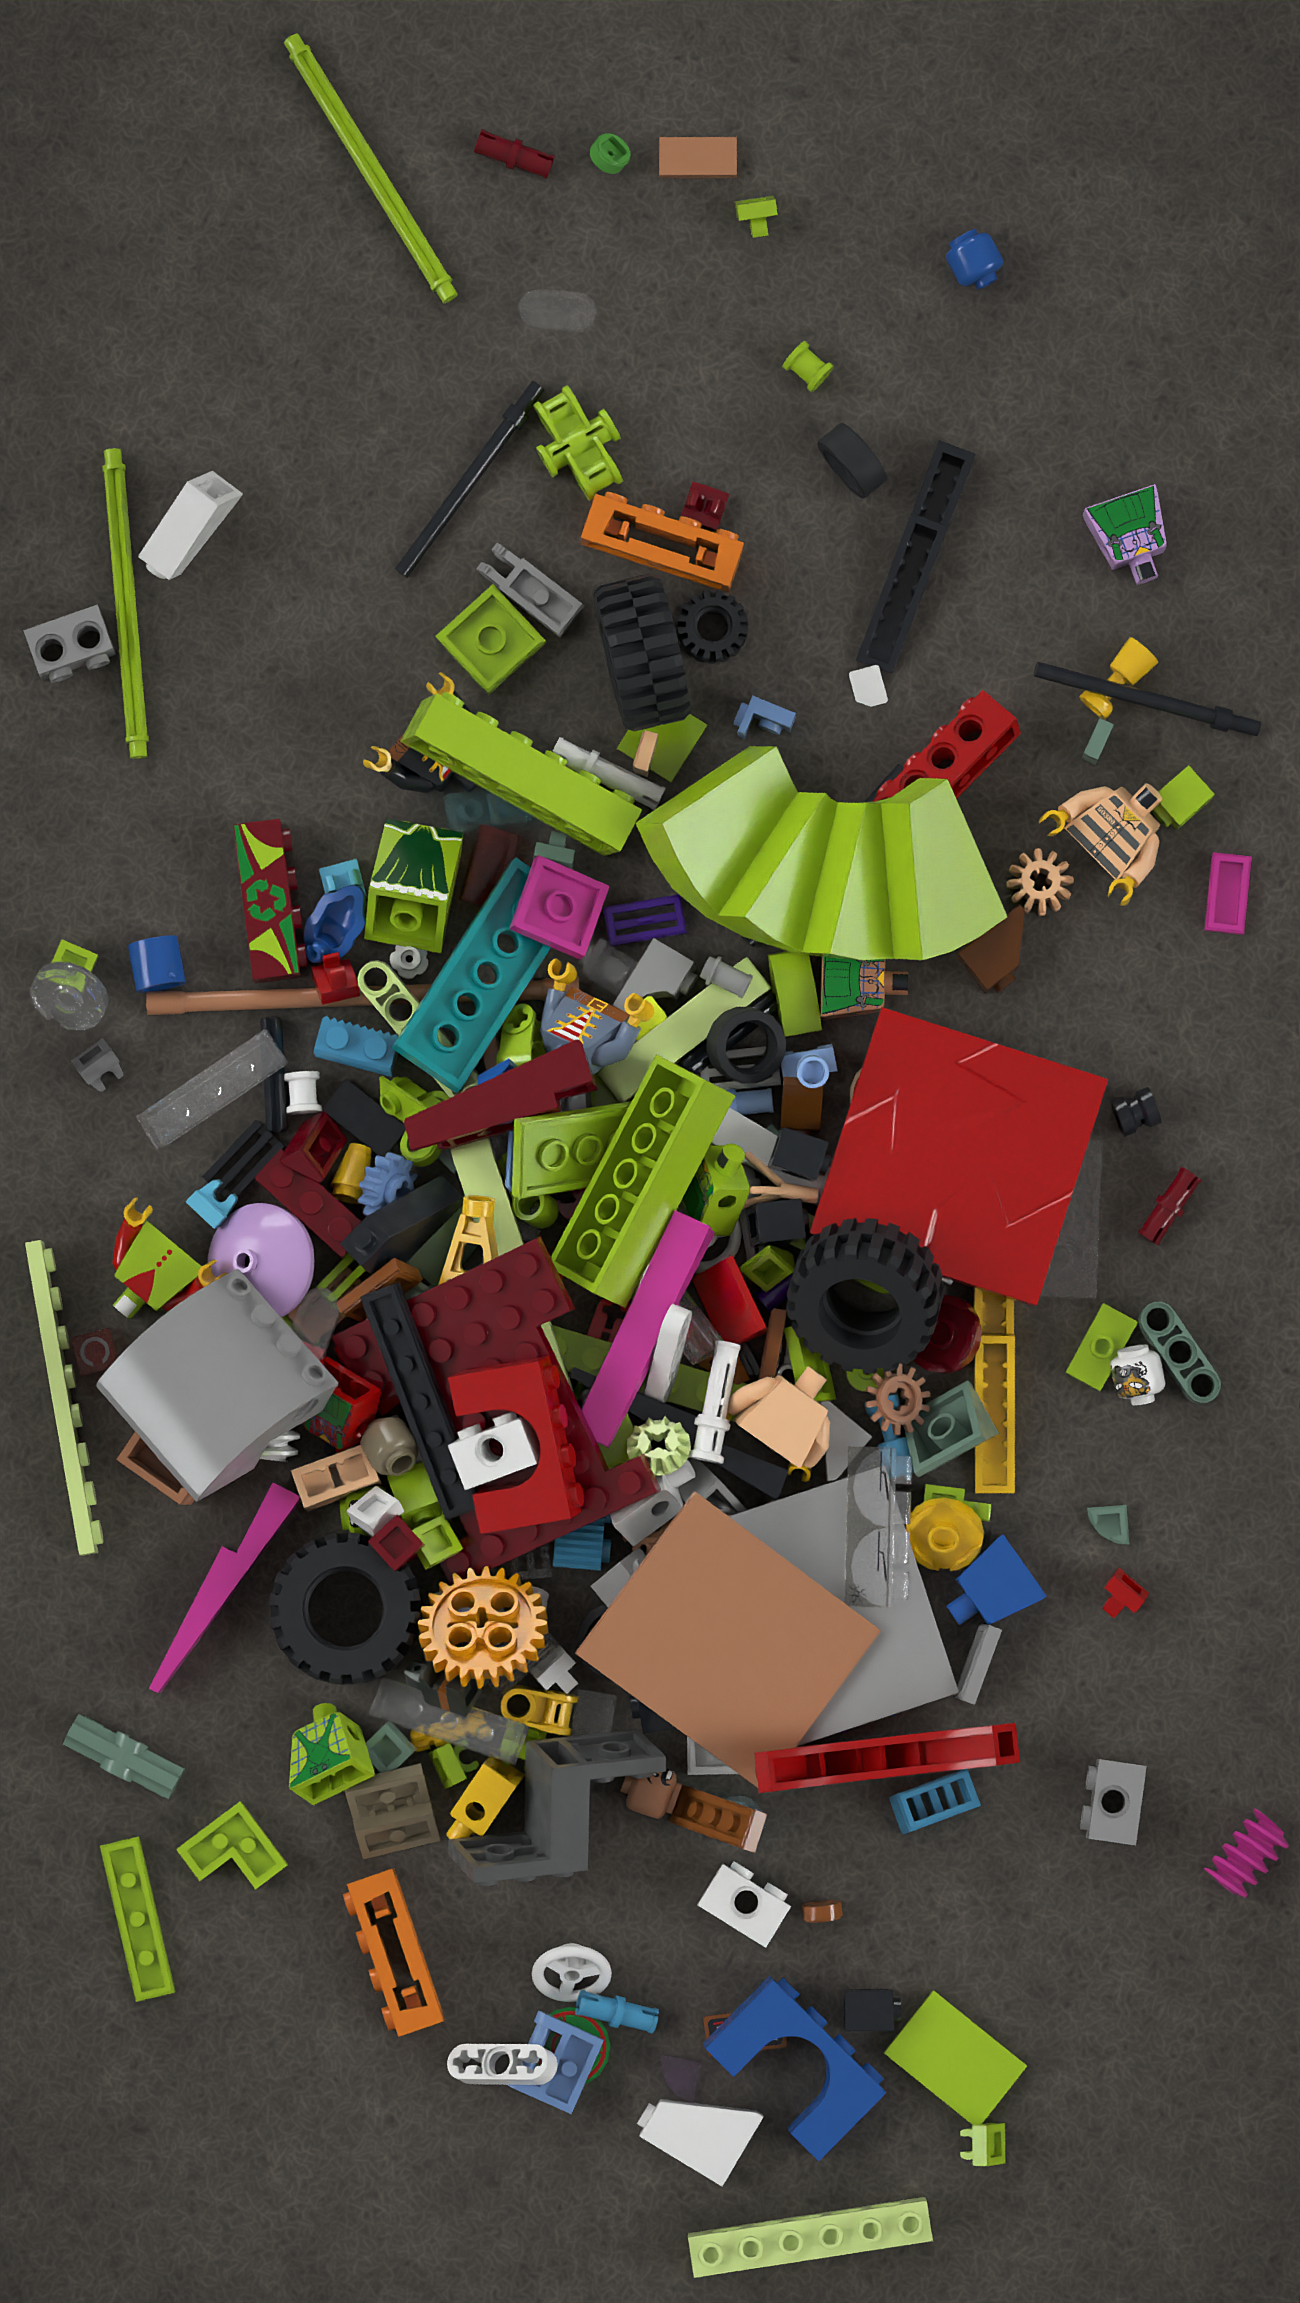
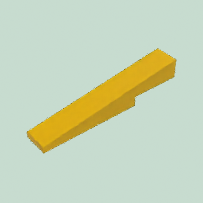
M973 1287L974 1310L979 1316L982 1329L980 1348L974 1356V1389L999 1432L998 1435L975 1447V1493H1015L1014 1300Z

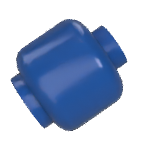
M973 229L949 243L951 249L946 254V261L961 286L968 287L975 284L977 290H980L998 280L995 272L1002 267L1004 261L988 233H978L976 229Z

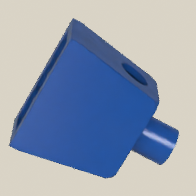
M1002 1534L955 1579L964 1593L946 1605V1608L959 1626L977 1613L980 1614L987 1625H990L1047 1596Z

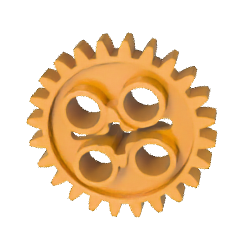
M488 1566L484 1567L481 1576H476L473 1569L468 1568L466 1579L462 1580L459 1575L454 1573L452 1574L454 1582L452 1586L443 1582L439 1583L441 1595L428 1594L431 1606L421 1607L423 1619L418 1621L419 1632L421 1633L419 1635L421 1648H424L425 1659L433 1662L436 1673L445 1669L447 1681L450 1682L457 1675H460L462 1687H465L471 1678L476 1679L478 1689H482L485 1679H491L492 1684L498 1687L499 1676L505 1675L512 1682L514 1681V1669L517 1668L524 1673L528 1672L526 1659L536 1662L539 1660L536 1648H545L546 1644L543 1635L549 1632L547 1621H545L548 1619L546 1608L542 1606L541 1595L539 1593L533 1594L530 1582L521 1585L518 1573L507 1580L504 1568H501L495 1576L490 1575ZM464 1607L471 1608L467 1612H457L459 1609ZM504 1607L511 1608L507 1612H497L499 1609ZM460 1642L469 1643L464 1647H455ZM500 1642L509 1643L504 1647H494L496 1644Z

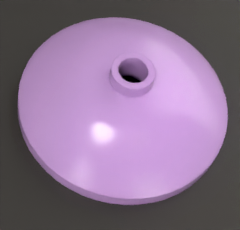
M249 1204L232 1212L216 1230L208 1253V1263L212 1260L217 1261L211 1269L215 1277L225 1272L228 1274L239 1269L280 1317L287 1315L297 1307L305 1297L313 1278L314 1249L307 1229L292 1212L274 1204ZM248 1255L250 1258L249 1266L246 1268L245 1257Z

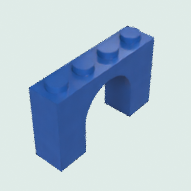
M769 1975L702 2044L734 2077L766 2044L775 2039L796 2036L814 2043L821 2050L826 2062L825 2083L819 2095L787 2129L820 2161L886 2094V2091L880 2085L884 2078L869 2062L861 2066L851 2056L856 2050L843 2036L838 2034L833 2039L823 2029L828 2022L812 2006L805 2011L795 2001L800 1994L783 1977L777 1983Z

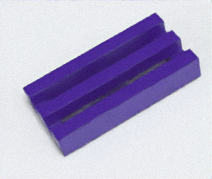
M679 894L603 907L610 947L653 940V938L660 939L687 934L683 906ZM668 905H674L675 912L613 922L612 915ZM673 920H677L678 925L616 936L615 930Z

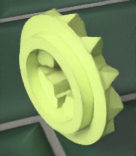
M666 1416L662 1420L654 1421L648 1417L645 1424L634 1426L630 1438H627L629 1460L645 1454L655 1476L667 1475L681 1468L687 1461L691 1450L689 1434L685 1432L680 1422L676 1424L670 1422ZM664 1438L666 1449L662 1450L658 1447L652 1451L649 1439L660 1442Z

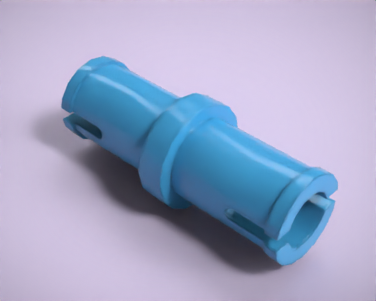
M581 1990L577 1998L576 2007L578 2008L575 2010V2015L607 2021L610 2027L618 2028L620 2025L647 2031L653 2034L657 2026L658 2016H655L659 2014V2009L649 2008L626 2002L625 1997L616 1995L613 1999L589 1993L585 1990Z

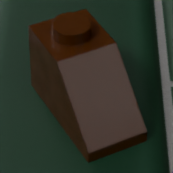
M1021 905L1008 913L1007 918L976 938L957 955V959L985 994L993 988L999 993L1016 980L1012 973L1019 966L1025 910Z
M798 1077L783 1078L780 1129L785 1127L809 1136L812 1133L820 1132L823 1085L818 1088H808L799 1081Z

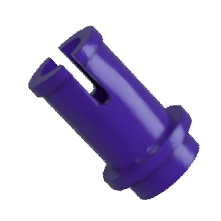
M793 1273L768 1292L762 1289L755 1292L756 1296L770 1312L787 1299V1291Z

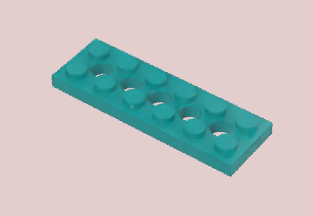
M517 857L510 862L392 1046V1049L455 1093L460 1091L551 948L509 929L531 867ZM499 934H507L513 939L515 943L513 953H505L498 947L497 938ZM479 965H487L494 971L495 981L493 984H485L480 981L477 975ZM460 996L469 997L474 1002L475 1012L472 1016H466L459 1011L457 1000ZM439 1028H448L453 1032L455 1036L453 1047H445L440 1044L437 1039Z

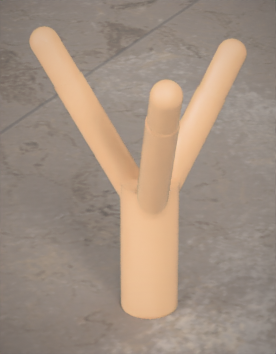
M751 1152L745 1153V1159L777 1187L751 1186L750 1193L762 1195L747 1199L743 1209L755 1203L770 1202L781 1198L789 1200L801 1199V1202L816 1204L818 1188L786 1183Z

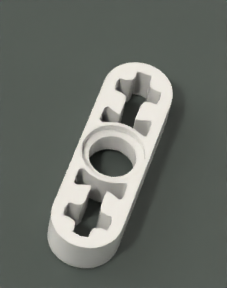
M675 1304L669 1307L661 1325L645 1389V1396L662 1403L667 1401L677 1377L692 1311Z
M461 2044L450 2053L447 2067L449 2073L454 2078L466 2084L542 2085L554 2077L557 2071V2059L551 2051L537 2044ZM504 2054H508L510 2063L507 2070L502 2074H496L495 2063L497 2059ZM471 2058L482 2063V2068L477 2065H469L464 2070L462 2066L463 2062L467 2063ZM539 2058L542 2059L541 2066H536L534 2070L523 2066V2061L526 2063H537Z

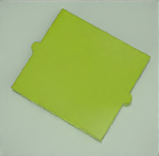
M689 714L681 721L639 731L628 730L618 745L617 750L634 760L642 732L647 730L658 733V743L650 770L671 783L708 725Z

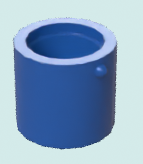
M177 936L153 937L128 945L137 993L175 988L186 983Z

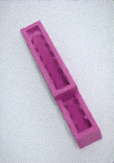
M676 1210L670 1219L582 1407V1413L596 1442L607 1448L610 1447L652 1365L661 1325L669 1307L672 1304L680 1306L679 1303L715 1235L710 1226Z
M272 1483L237 1553L226 1547H221L149 1689L157 1693L163 1691L301 1502L299 1495Z

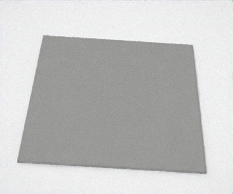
M885 1465L882 1466V1471L886 1472L889 1500H887L883 1473L880 1491V1467L729 1516L881 1630L797 1746L959 1693ZM878 1531H880V1549H879V1551L884 1552L885 1565H886V1573H887V1581H885L884 1564H883V1554H881V1553H879V1571H877V1564H878ZM859 1585V1588H856V1591L861 1592L862 1590V1593H859V1597L853 1596L852 1598L851 1595H854L855 1591L852 1589H855V1587H858Z

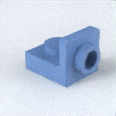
M752 696L749 705L741 703L733 724L739 726L737 736L743 739L747 735L753 718L760 720L758 727L770 733L780 735L781 730L790 733L796 719V713Z

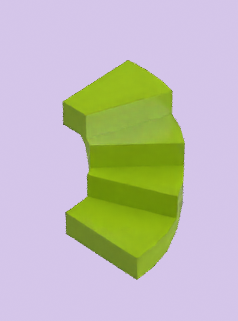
M749 746L636 822V826L654 863L672 889L705 917L743 937L793 953L849 960H925L956 950L980 937L1007 918V914L948 779L919 778L893 797L875 802H836L826 793L798 792L789 776L777 746Z

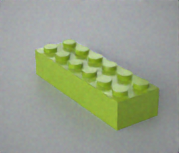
M443 692L441 696L436 693L421 701L400 742L561 833L567 834L570 838L603 856L621 851L642 812V809L633 805L635 799L632 796L618 789H614L612 793L599 786L601 780L585 770H580L577 773L565 766L567 760L549 750H546L545 754L531 747L533 743L531 739L516 731H512L509 735L497 728L499 722L483 712L478 711L476 715L462 708L464 702L452 694Z
M656 1054L551 1256L557 1272L592 1293L626 1308L662 1239L674 1211L677 1210L727 1114L735 1095Z

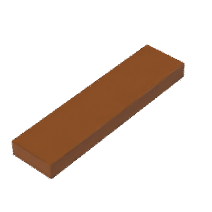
M682 1784L671 1814L670 1823L755 1853L767 1814Z

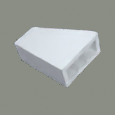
M213 471L187 481L138 557L146 562V568L159 578L170 580L181 575L243 493Z
M660 2099L656 2107L650 2103L647 2105L637 2124L643 2127L640 2132L641 2138L720 2186H723L763 2119V2114L750 2109Z

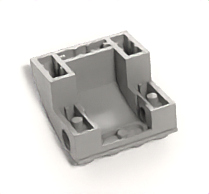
M236 1269L198 1290L159 1318L114 1361L98 1380L96 1387L192 1498L198 1502L253 1470L268 1442L322 1412L339 1383L241 1271Z

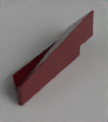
M577 1039L406 1118L404 1125L411 1151H417L436 1144L438 1149H451L514 1131V1119L563 1112L560 1099L598 1090L584 1046Z

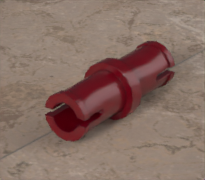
M484 129L481 130L474 149L475 154H481L506 163V168L513 170L514 167L539 175L544 179L548 178L555 158L553 154L550 155L522 145L523 140L516 138L515 141H511L486 132Z
M1180 1167L1179 1172L1163 1196L1159 1194L1155 1199L1157 1205L1141 1229L1138 1230V1233L1159 1246L1160 1241L1176 1217L1181 1218L1185 1211L1182 1208L1202 1180L1187 1169Z

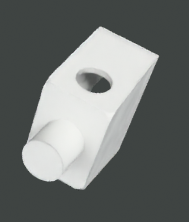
M688 1459L675 1472L663 1476H655L661 1488L660 1491L610 1514L613 1526L632 1546L638 1544L677 1515L684 1506L678 1487L696 1477Z

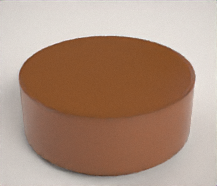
M824 1900L802 1904L803 1920L810 1923L840 1919L843 1916L841 1900Z

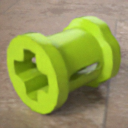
M803 341L789 355L782 368L786 371L792 370L808 384L807 389L812 393L829 376L834 365L820 360L809 350V343Z

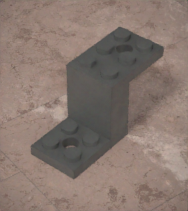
M639 1729L526 1741L524 1831L448 1839V1855L473 1883L482 1886L495 1885L498 1883V1880L514 1879L527 1882L536 1879V1876L553 1875L556 1877H569L574 1872L588 1870L590 1780L605 1783L613 1781L614 1777L630 1776L640 1779L648 1778L652 1773L666 1772V1756Z

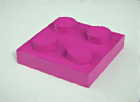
M538 855L533 860L509 929L581 960L586 955L609 885Z

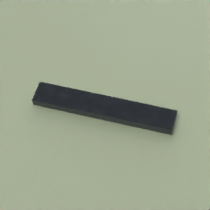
M400 1282L361 1296L360 1299L445 1520L475 1510L472 1495L478 1492L479 1488L475 1486L467 1490L464 1489L448 1445L458 1440L459 1436Z

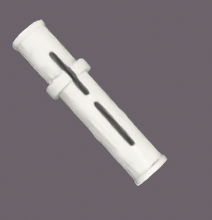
M559 737L553 749L554 753L567 760L566 767L578 773L580 770H585L601 780V784L613 790L618 789L627 793L636 801L650 807L652 810L657 808L662 798L661 796L666 789L599 757L600 752L595 750L589 752L564 740L562 737Z

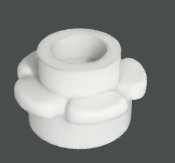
M395 946V952H392L390 955V964L393 969L398 971L399 976L411 979L416 974L420 975L425 972L429 963L428 959H426L428 954L426 950L416 949L411 946ZM408 955H411L413 957V961L411 963L406 962V957Z

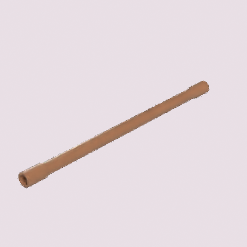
M576 977L575 981L571 984L566 985L565 991L568 992L571 987L579 990V977ZM544 978L542 980L529 981L517 1001H545L548 989L553 988L555 980L553 978ZM483 982V983H485V984H493L494 982ZM432 984L406 986L417 1000L421 1002ZM369 986V987H370L371 989L378 990V989L383 988L384 986ZM316 988L146 992L147 1015L183 1014L185 1012L374 1006L361 989L359 997L322 1005ZM460 996L457 1003L473 1001L469 997ZM397 998L391 1003V1005L410 1004L408 1000L403 998Z

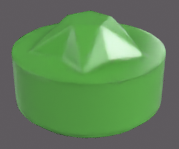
M610 133L600 135L590 148V157L593 163L600 170L610 174L619 173L629 162L631 156L628 145L620 137Z

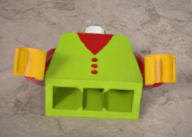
M136 1197L124 1209L125 1218L115 1239L112 1261L116 1270L114 1276L127 1286L113 1306L129 1320L134 1317L145 1302L158 1313L162 1310L169 1312L198 1290L227 1275L225 1272L215 1277L211 1269L217 1262L216 1260L201 1266L151 1223L146 1221L143 1225V1222L151 1215L153 1208L149 1205L143 1214L139 1213L135 1209V1202L138 1200Z

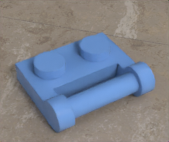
M538 2010L534 2022L537 2024L528 2044H537L544 2047L551 2030L561 2034L562 2037L554 2053L557 2059V2071L549 2082L542 2085L508 2086L572 2114L604 2039ZM523 2061V2066L532 2070L535 2069L537 2063H526Z

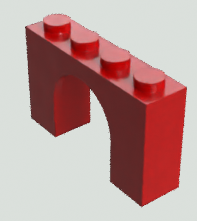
M550 1355L459 1371L448 1377L456 1417L498 1409L509 1410L521 1415L532 1425L540 1442L539 1463L535 1472L528 1480L483 1488L472 1495L480 1534L571 1519L581 1513V1506L584 1505V1493L579 1482L576 1483L573 1467L576 1465V1455L573 1445L567 1442L565 1428L568 1425V1416L565 1406L559 1403L557 1389L560 1385V1378L557 1367L551 1365Z

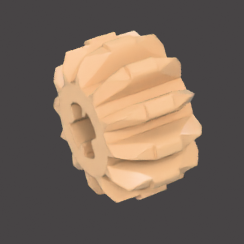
M1038 848L1034 851V862L1031 861L1028 855L1022 853L1019 856V860L1024 868L1017 865L1010 866L1009 872L1020 879L1008 880L1006 887L1008 889L1020 888V891L1011 897V901L1015 904L1025 898L1027 902L1023 909L1026 914L1031 911L1033 903L1038 904L1037 912L1039 916H1045L1046 902L1057 912L1060 910L1061 905L1056 896L1063 900H1069L1071 893L1061 886L1073 884L1074 878L1069 875L1060 876L1069 867L1067 861L1055 866L1053 863L1057 853L1051 851L1047 861L1042 860V851ZM1039 873L1046 875V883L1050 885V888L1046 890L1045 886H1043L1041 891L1035 890L1033 888L1034 881L1030 877L1034 874L1035 878H1037Z

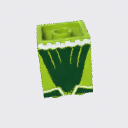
M386 818L369 886L364 939L442 953L461 858L463 832Z

